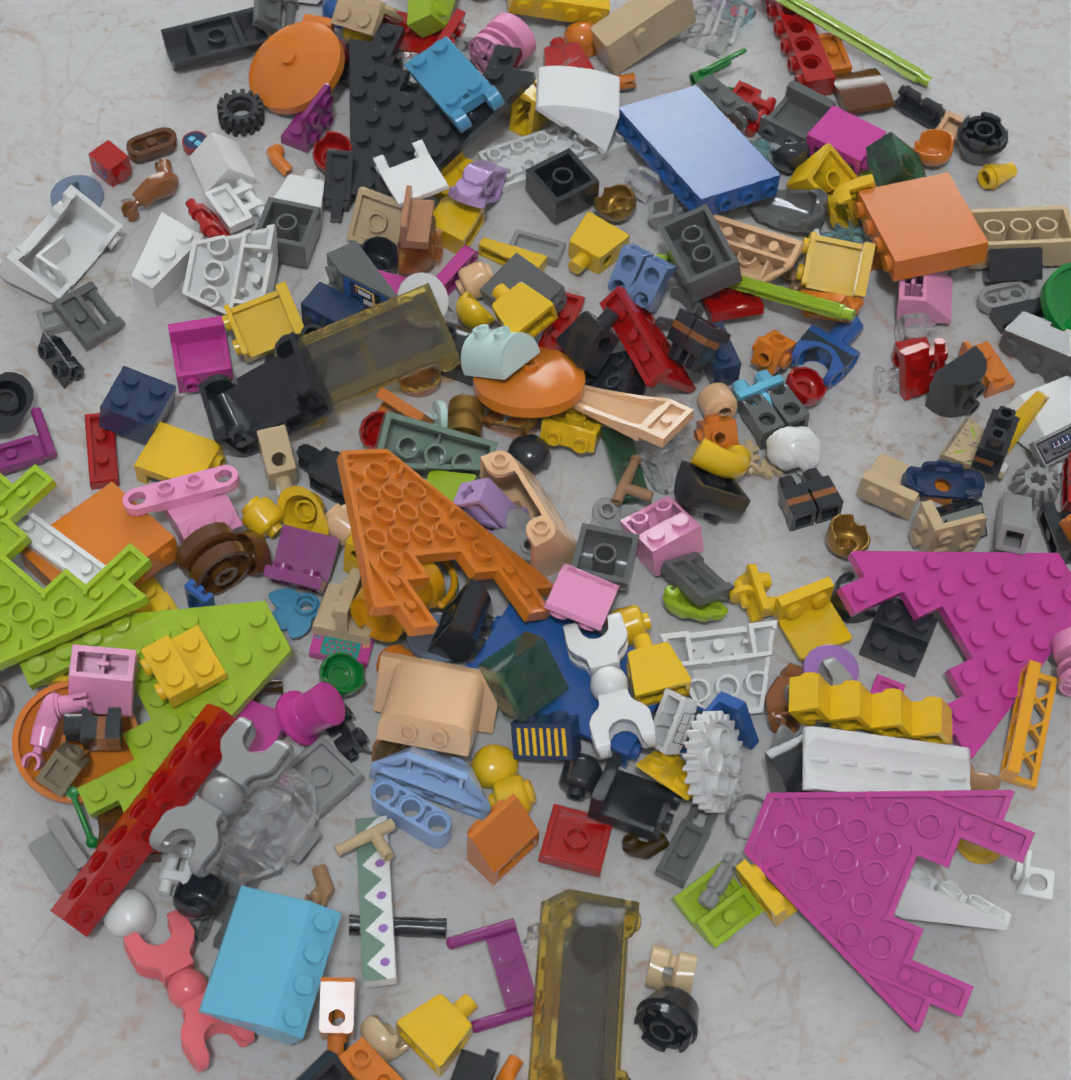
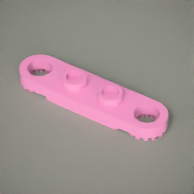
M222 465L133 488L125 493L122 502L128 515L139 517V515L144 516L145 513L148 514L153 511L157 513L214 498V495H224L226 492L229 494L239 487L240 479L234 467ZM229 476L231 478L226 482H218V479H221L220 477ZM138 498L140 500H142V498L143 500H145L143 503L138 505L132 504V502H135L134 499H136V501L138 500Z

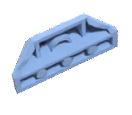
M411 746L379 759L371 765L370 779L376 781L379 779L393 780L421 798L480 820H484L489 814L491 806L473 768L467 766V763L459 758L450 757L448 759L438 755L435 750Z

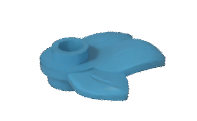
M292 588L278 589L268 593L270 601L276 607L272 614L281 631L287 630L291 639L304 636L310 630L311 622L317 615L321 604L319 599L311 593L299 594ZM303 607H311L309 610H302Z

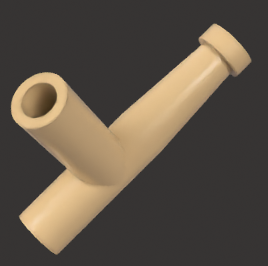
M389 818L341 844L334 845V850L337 856L341 857L344 855L343 853L372 842L384 862L390 861L394 857V853L383 835L396 830V826L393 820Z

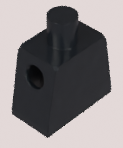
M608 306L599 317L588 310L583 311L558 336L556 342L577 366L596 377L619 343V337L611 330V327L620 316Z

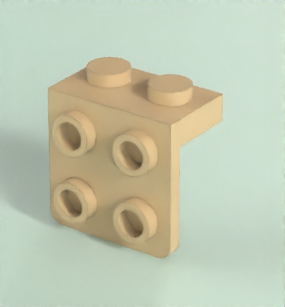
M338 0L331 23L374 37L383 16L402 22L403 16L397 14L398 9L385 5L386 3L379 0Z
M880 454L877 457L870 471L866 469L857 492V497L907 520L911 517L921 498L918 496V492L901 485L902 475L910 465L886 454Z
M924 501L920 504L912 529L909 532L910 542L913 547H917L918 551L971 552L976 548L988 519L982 513L943 523L933 501Z

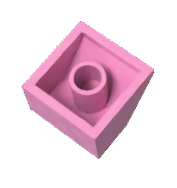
M226 493L224 495H214V498L164 511L180 544L195 530L207 524L225 522L232 530L242 526Z

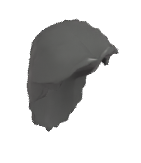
M820 188L811 190L791 189L788 191L778 190L776 196L748 204L746 208L753 213L757 221L766 223L771 227L788 232L811 233V231L814 232V229L820 230L824 225L829 202L828 195Z

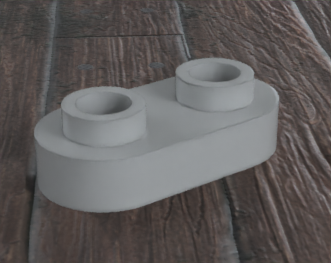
M1018 280L987 286L979 292L977 305L980 310L990 314L994 307L1028 300L1030 288L1027 284Z

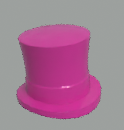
M319 682L304 693L292 690L281 695L275 705V713L281 728L292 740L302 746H310L318 739L320 731L340 725L343 722L345 706L341 695L335 687L327 682Z

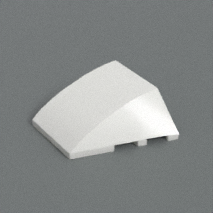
M570 66L539 67L537 70L535 110L561 127L567 125L578 133L579 139L582 141L588 139L599 146L597 149L599 152L605 154L619 118L620 77L593 69Z
M267 225V228L254 231L250 229L244 230L243 233L231 236L221 235L193 241L182 294L226 315L223 307L229 304V307L233 308L273 292L279 261L276 225Z
M1065 376L1022 393L1006 406L1017 411L1037 390L1050 397L1018 441L1031 451L1028 444L1071 423V377ZM1066 458L1050 465V471L1058 473V477L1061 476L1062 463Z
M778 620L748 623L747 626L692 633L681 631L659 634L662 643H670L692 680L689 696L692 700L707 707L723 691L746 701L750 715L763 712L769 676L768 671L773 652L772 646Z

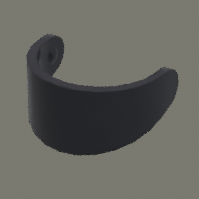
M847 572L839 576L834 583L830 600L845 623L864 622L872 619L876 614V611L871 609L851 617L836 592L840 585L851 581L855 577L853 572Z

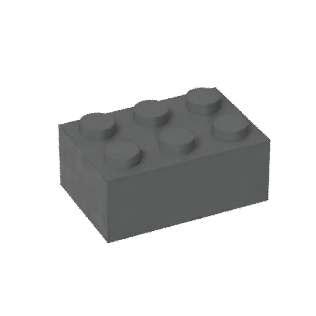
M707 204L658 225L662 245L672 264L677 266L676 271L692 302H696L743 281L739 262Z

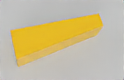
M485 237L478 244L480 256L502 266L515 253H518L542 271L547 267L546 255Z
M1037 390L1016 411L1015 416L1019 417L1020 420L1006 455L1011 452L1050 399L1042 391Z

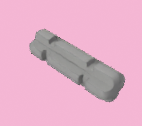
M733 851L725 854L721 861L722 864L717 867L706 885L707 889L698 898L700 905L708 910L715 908L720 900L718 896L723 895L735 875L733 872L736 870L735 866L742 862L741 856Z

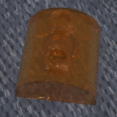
M434 215L428 250L401 247L400 235L398 241L399 276L407 278L415 273L429 274L436 263H441L443 247L438 246L442 242L443 230L436 229Z

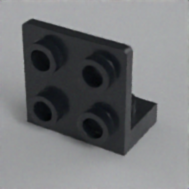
M627 351L611 353L596 377L584 370L585 385L622 393L645 395L646 384Z

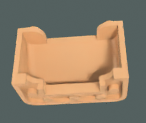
M498 450L480 457V479L489 477L519 508L526 507L529 510V516L532 520L526 525V536L531 544L530 565L545 577L559 572L565 563L571 565L577 542L535 475L510 453Z

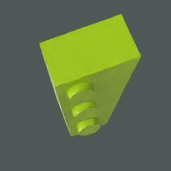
M408 0L407 26L422 38L443 29L449 21L456 0Z

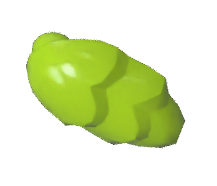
M669 585L664 589L662 596L664 606L679 618H690L700 622L722 620L728 613L727 607L718 600L698 607L678 587L674 588V585Z

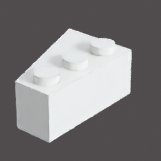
M161 212L131 275L135 296L157 309L185 280L191 244L193 241L204 239V236Z

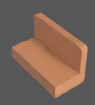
M406 185L400 223L401 247L428 250L434 201L413 199L412 185Z

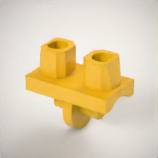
M748 564L746 566V572L737 577L736 581H734L735 588L729 592L730 601L736 604L740 603L742 609H746L750 623L761 622L764 617L772 616L776 600L775 596L766 595L772 583L770 574L758 572L756 564Z

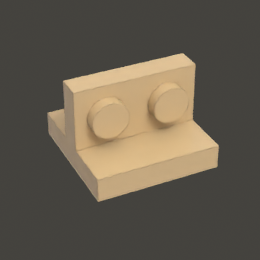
M360 187L346 239L356 240L357 243L363 244L367 238L373 236L386 237L397 245L398 255L401 244L400 223L403 207L399 208L393 197Z
M352 567L348 579L343 578L341 585L328 583L312 625L313 634L371 645L373 638L369 634L372 630L365 624L360 629L350 612V604L362 588L359 569Z

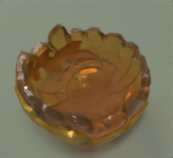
M411 355L405 358L398 365V370L396 371L399 386L408 393H425L440 381L441 372L436 360H431L426 355Z

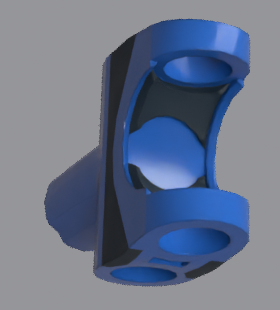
M855 316L852 322H837L829 333L813 324L802 335L791 354L793 359L790 365L798 367L810 361L823 364L828 371L823 379L824 386L829 389L833 388L848 375L860 357L861 352L850 346L863 331V324L860 319Z

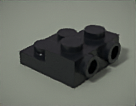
M895 597L879 605L859 655L915 678L939 619L934 618L931 613L914 621L901 599Z

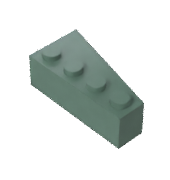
M387 411L383 415L374 449L387 448L415 472L441 470L459 473H480V457L496 451L498 442Z

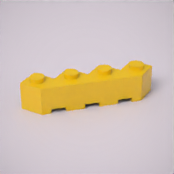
M805 672L801 676L789 678V713L800 724L814 726L815 721L830 724L832 729L853 732L863 729L875 735L946 745L952 744V709L942 698L929 696L921 701L912 702L902 690L888 688L880 693L871 694L860 681L847 680L842 682V684L830 686L819 673Z

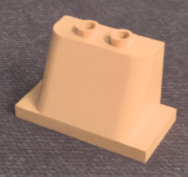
M383 651L380 657L373 711L381 712L376 739L468 757L478 731L490 734L494 732L499 704L497 694H500L497 689L499 690L500 688L501 690L503 674ZM488 679H490V680L492 681V683L495 685V687L493 686V688H492V686L490 685Z

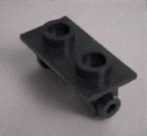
M902 85L898 90L900 96L894 101L895 108L931 129H935L946 114V109L943 108L941 103L939 104L927 96L923 100L921 98L922 94L911 88L910 85Z
M43 331L37 348L38 355L44 360L53 376L58 379L65 389L69 379L80 380L84 376V368L75 356H71V351L61 337L56 335L49 337L46 331Z
M344 703L345 718L340 725L327 728L326 731L331 738L341 732L342 735L335 739L333 743L338 751L352 763L359 758V752L363 751L369 755L372 752L367 746L369 742L367 735L360 727L356 728L352 721L355 716Z

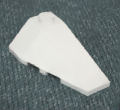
M916 861L895 912V917L1007 930L1011 917L1009 912L979 895L970 894L966 896L958 887L959 884L950 879L947 881L936 879L931 876L933 869Z

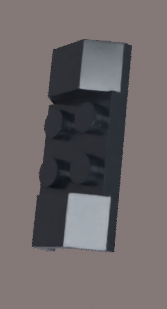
M254 7L161 29L166 53L173 70L198 63L199 65H204L248 54V51L259 49L269 37H267L264 30L252 25Z

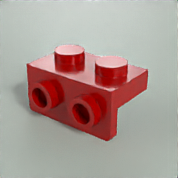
M457 8L443 29L428 35L420 47L419 54L446 36L455 45L457 38H461L467 24L463 23L466 12Z

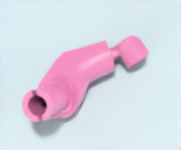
M88 691L63 696L53 692L45 696L38 710L29 745L34 747V749L22 758V766L24 768L28 767L32 756L37 759L35 771L43 768L45 759L42 752L49 751L64 714L82 712V707H86L91 711V705H88L91 703Z

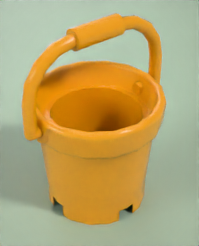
M449 560L438 561V563L441 562L447 568L451 580V586L444 597L445 582L438 566L434 562L421 563L431 578L426 586L412 588L428 610L436 606L439 609H444L454 597L458 588V575ZM362 586L350 604L351 616L356 625L361 629L365 624L372 630L369 636L382 642L396 641L405 630L394 614L370 617Z

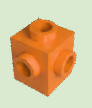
M774 329L765 336H759L752 346L754 353L750 362L758 366L759 370L767 369L774 375L781 369L785 370L790 365L793 359L791 354L797 343Z
M715 413L705 415L704 420L696 421L697 429L694 430L696 446L700 444L703 438L724 449H728L733 445H739L736 420L731 416H721V414Z

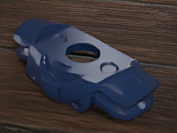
M937 460L935 462L926 461L921 467H908L902 475L901 485L918 492L920 497L967 500L983 496L985 481L980 472L964 470L961 463ZM937 480H943L949 484L950 490L946 492L940 491L935 487L934 483Z

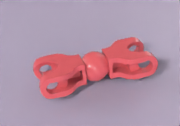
M175 909L167 914L168 929L171 936L165 943L159 945L147 944L137 932H132L123 937V945L137 974L148 979L160 981L164 988L167 989V995L171 1003L178 1009H181L184 1020L181 1028V1049L194 1070L201 1073L210 1067L209 1052L205 1044L212 1035L220 1033L230 1035L239 1047H246L254 1043L255 1038L252 1031L198 1012L208 981L199 970L195 969L194 960L192 959L195 951L194 929L188 919L181 916Z

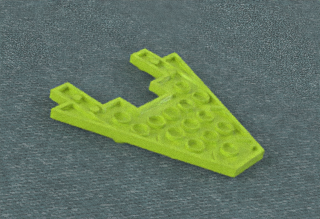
M36 464L14 483L0 473V671L65 641H70L76 636L149 603L146 595L133 584L153 564L148 557L131 543L87 584H84L65 568L43 589L11 561L32 542L30 537L15 524L57 486L54 479Z
M266 601L125 614L76 636L70 641H65L19 662V665L30 688L34 690L69 673L73 644L136 650L139 655L135 688L151 720L123 733L135 760L77 788L90 817L93 819L121 805L124 812L127 810L207 703L223 708L236 718L289 660L293 653ZM198 625L228 678L172 708L168 699L161 701L153 685L158 681L154 674L148 677L139 660L144 658L141 649L166 635H169L170 639Z

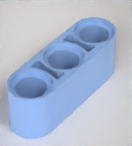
M379 779L373 783L370 794L374 813L378 816H387V819L391 818L396 827L432 848H442L450 842L451 818L445 811L393 780ZM382 795H389L392 797L388 801H381L378 799ZM409 810H414L418 812V814L413 817H408L404 815V813ZM434 826H441L444 828L442 832L435 833L430 829Z

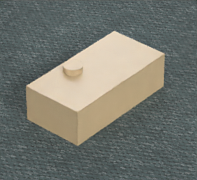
M630 0L590 27V31L599 59L613 75L617 76L697 22L692 0Z
M1067 205L970 209L989 243L985 262L967 266L968 269L988 268V250L998 248L1041 247L1043 249V266L1071 263V216Z

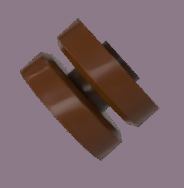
M214 522L195 530L184 539L175 555L176 565L189 580L191 578L195 580L197 588L201 585L205 588L206 594L210 592L214 596L223 594L237 585L249 572L253 562L252 555L238 541L237 535L225 522Z

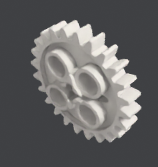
M703 711L702 714L696 715L697 720L691 721L693 730H687L689 741H684L687 753L682 754V757L686 760L687 764L682 769L687 771L688 774L684 782L690 783L688 795H694L693 804H698L699 810H704L705 813L726 812V809L732 808L731 802L737 801L735 793L741 792L738 783L744 780L740 774V771L745 769V766L741 763V759L745 755L743 752H740L743 742L738 741L737 738L740 731L739 729L734 730L735 721L729 720V714H724L723 711Z

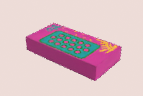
M314 634L309 649V658L325 660L330 654L344 652L354 656L358 662L364 665V668H368L375 643L374 638L369 646Z

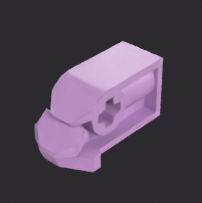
M487 160L469 163L463 171L462 178L458 180L455 187L451 186L449 188L448 196L466 205L485 209L486 204L500 200L508 168Z
M489 477L461 483L453 501L489 532L506 528V517L509 509L512 507L518 508ZM526 507L519 508L529 515V510Z

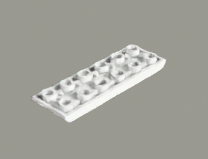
M556 125L479 151L478 156L481 161L487 160L508 168L502 192L506 193L526 186V169L568 148L585 165L633 148L614 129L607 152L602 154L597 150L599 146L588 139L582 141L578 138V133L567 125L565 127Z
M818 726L804 727L802 790L813 792L971 790L970 749L967 747Z

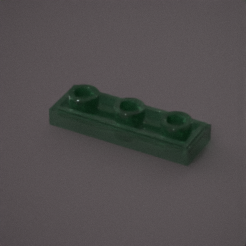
M613 428L601 430V437L617 488L622 475L630 463L631 456L638 454L632 438ZM640 464L631 484L648 489ZM626 494L621 505L644 500Z

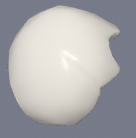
M125 889L121 891L103 915L102 920L108 931L116 937H124L132 932H137L140 937H143L150 932L156 921V910L146 895L137 890Z

